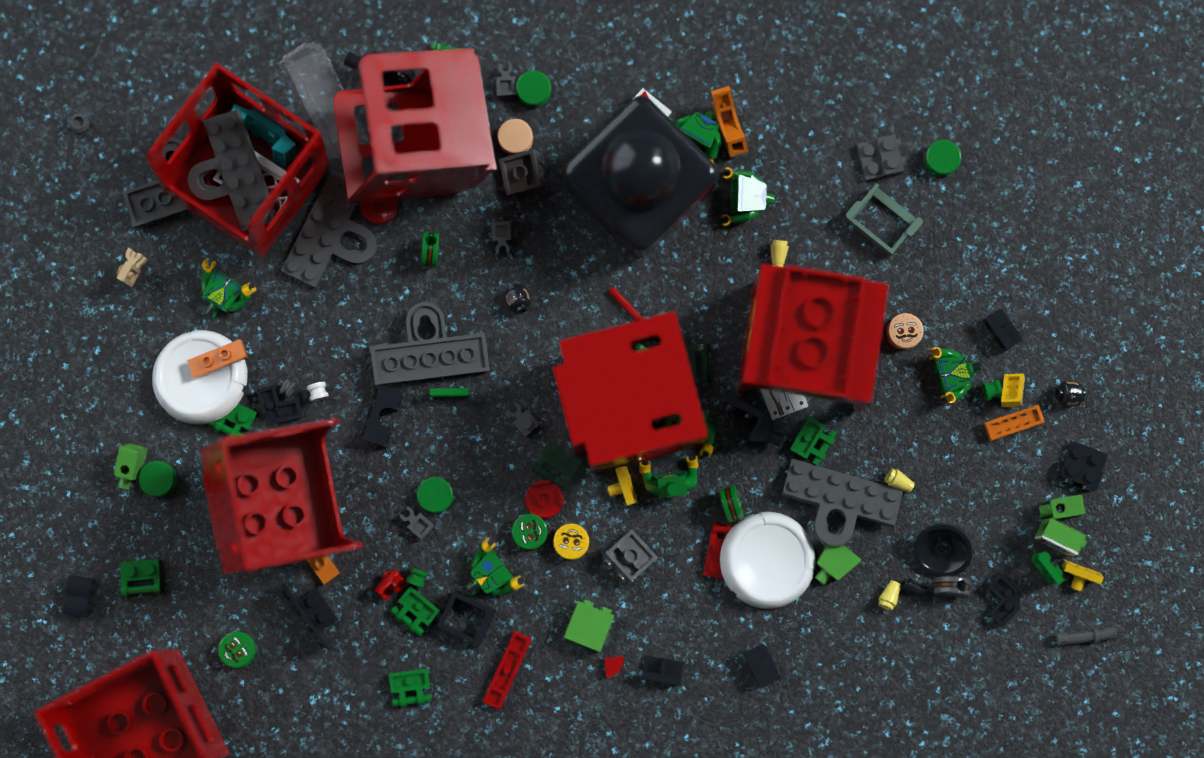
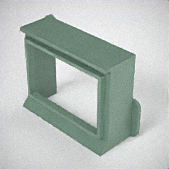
M876 183L862 201H856L846 214V221L891 257L908 235L912 236L918 230L923 220L920 217L916 219L881 191ZM872 196L910 225L892 248L854 219Z

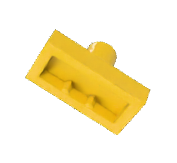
M1024 373L1004 374L1001 397L1002 407H1022L1025 382Z
M627 466L616 468L619 483L608 486L610 496L613 497L623 493L627 506L639 503Z
M1067 560L1063 562V570L1075 575L1070 586L1071 588L1082 591L1086 579L1098 584L1102 583L1104 577L1100 572Z

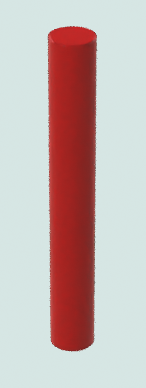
M614 287L609 290L608 293L635 321L644 319Z

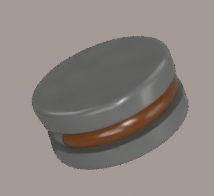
M941 576L934 579V595L955 599L970 597L971 581L969 579L953 576Z

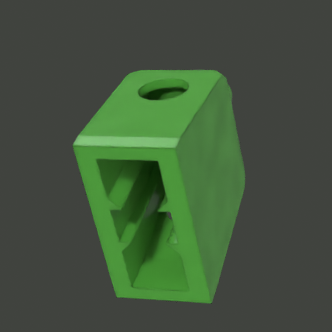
M131 443L119 447L114 476L120 477L119 488L129 490L132 480L139 478L148 448Z
M1082 495L1049 500L1050 504L1039 506L1041 517L1052 516L1053 519H1060L1085 514ZM1063 505L1064 511L1058 512L1056 506Z
M844 545L837 548L825 546L816 561V565L821 570L815 576V579L823 585L830 577L838 581L854 568L861 559Z

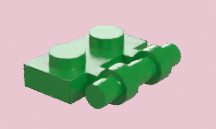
M238 403L225 417L208 423V425L219 433L223 432L234 437L243 436L245 434L240 432L242 427L250 430L258 413ZM229 420L235 423V427L226 426V421Z
M809 416L792 444L790 451L804 459H807L811 453L815 456L811 463L818 466L821 460L825 459V453L829 446L833 445L834 437L837 433L830 429L828 434L825 435L822 432L826 426ZM821 439L823 443L819 450H817L814 446L817 440Z
M411 586L398 601L404 606L401 611L396 606L390 611L398 622H403L409 627L408 630L410 632H415L418 636H421L425 631L419 626L421 622L429 626L440 613L436 606ZM408 611L417 617L415 621L406 616Z
M428 668L389 674L391 693L399 692V698L392 699L393 707L401 706L403 708L417 703L418 705H424L425 702L432 701L431 694H423V689L430 688ZM416 690L417 696L406 697L405 691Z

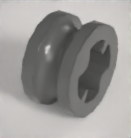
M286 379L279 394H285V397L289 398L296 387V383H290V380Z

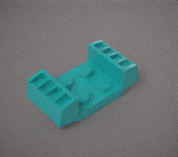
M237 104L234 105L232 111L240 109L247 132L250 130L256 138L261 137L272 148L274 164L286 169L296 160V144L286 136L284 129L254 109L247 110Z

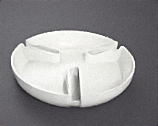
M195 330L177 336L162 349L154 364L152 384L158 402L169 415L188 424H207L225 417L237 406L244 394L242 392L243 386L247 385L248 375L245 359L196 379L193 378L187 361L231 343L230 339L213 331Z
M776 512L751 514L737 522L726 535L720 552L721 572L728 588L737 594L736 597L741 601L757 608H779L795 601L810 585L816 566L815 549L808 533L792 518Z

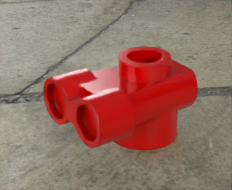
M392 569L390 572L387 571L383 574L382 582L376 586L374 591L380 598L387 601L392 591L399 592L404 587L405 579L402 578V575L397 570Z

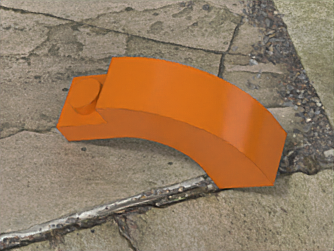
M726 86L711 91L714 113L729 156L733 157L748 152L746 137L736 115L730 87Z

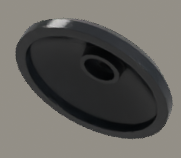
M935 524L919 533L914 542L913 554L918 566L927 574L934 577L956 576L962 573L970 564L972 544L968 536L961 529L949 524ZM945 543L947 546L942 547L940 544Z

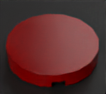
M388 200L360 203L361 213L366 220L373 224H386L393 220L397 214L398 201Z
M541 480L530 486L525 495V504L531 514H535L542 519H548L555 516L561 510L563 494L555 483Z

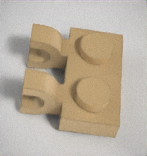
M128 248L126 251L128 261H125L124 265L122 264L119 267L117 279L133 287L141 272L140 268L146 263L147 258Z

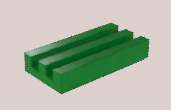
M468 388L430 389V396L432 398H469L470 390Z

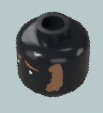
M515 284L506 289L504 299L509 311L517 312V314L526 312L527 308L531 305V298L526 287Z
M1063 381L1055 390V398L1063 406H1078L1084 401L1086 395L1085 388L1075 381Z

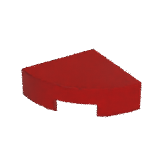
M624 656L604 658L607 678L616 675L620 671Z

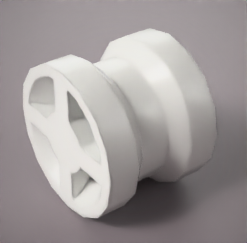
M318 382L307 386V390L311 394V402L329 397L325 390V382Z

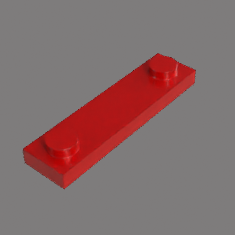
M514 631L482 701L483 703L498 710L501 709L532 638Z

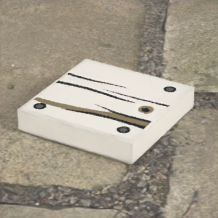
M760 389L772 420L808 407L805 396Z

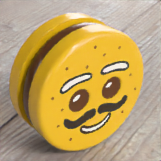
M565 524L554 535V548L565 559H578L588 550V534L583 527L577 524Z

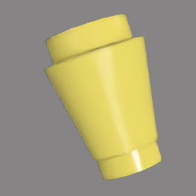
M772 240V245H770L772 265L784 266L789 248L787 246L788 241Z
M893 468L888 471L884 480L888 483V486L907 491L908 493L912 491L915 485L898 469L894 470Z
M890 580L878 599V605L886 610L893 611V608L897 606L901 584Z

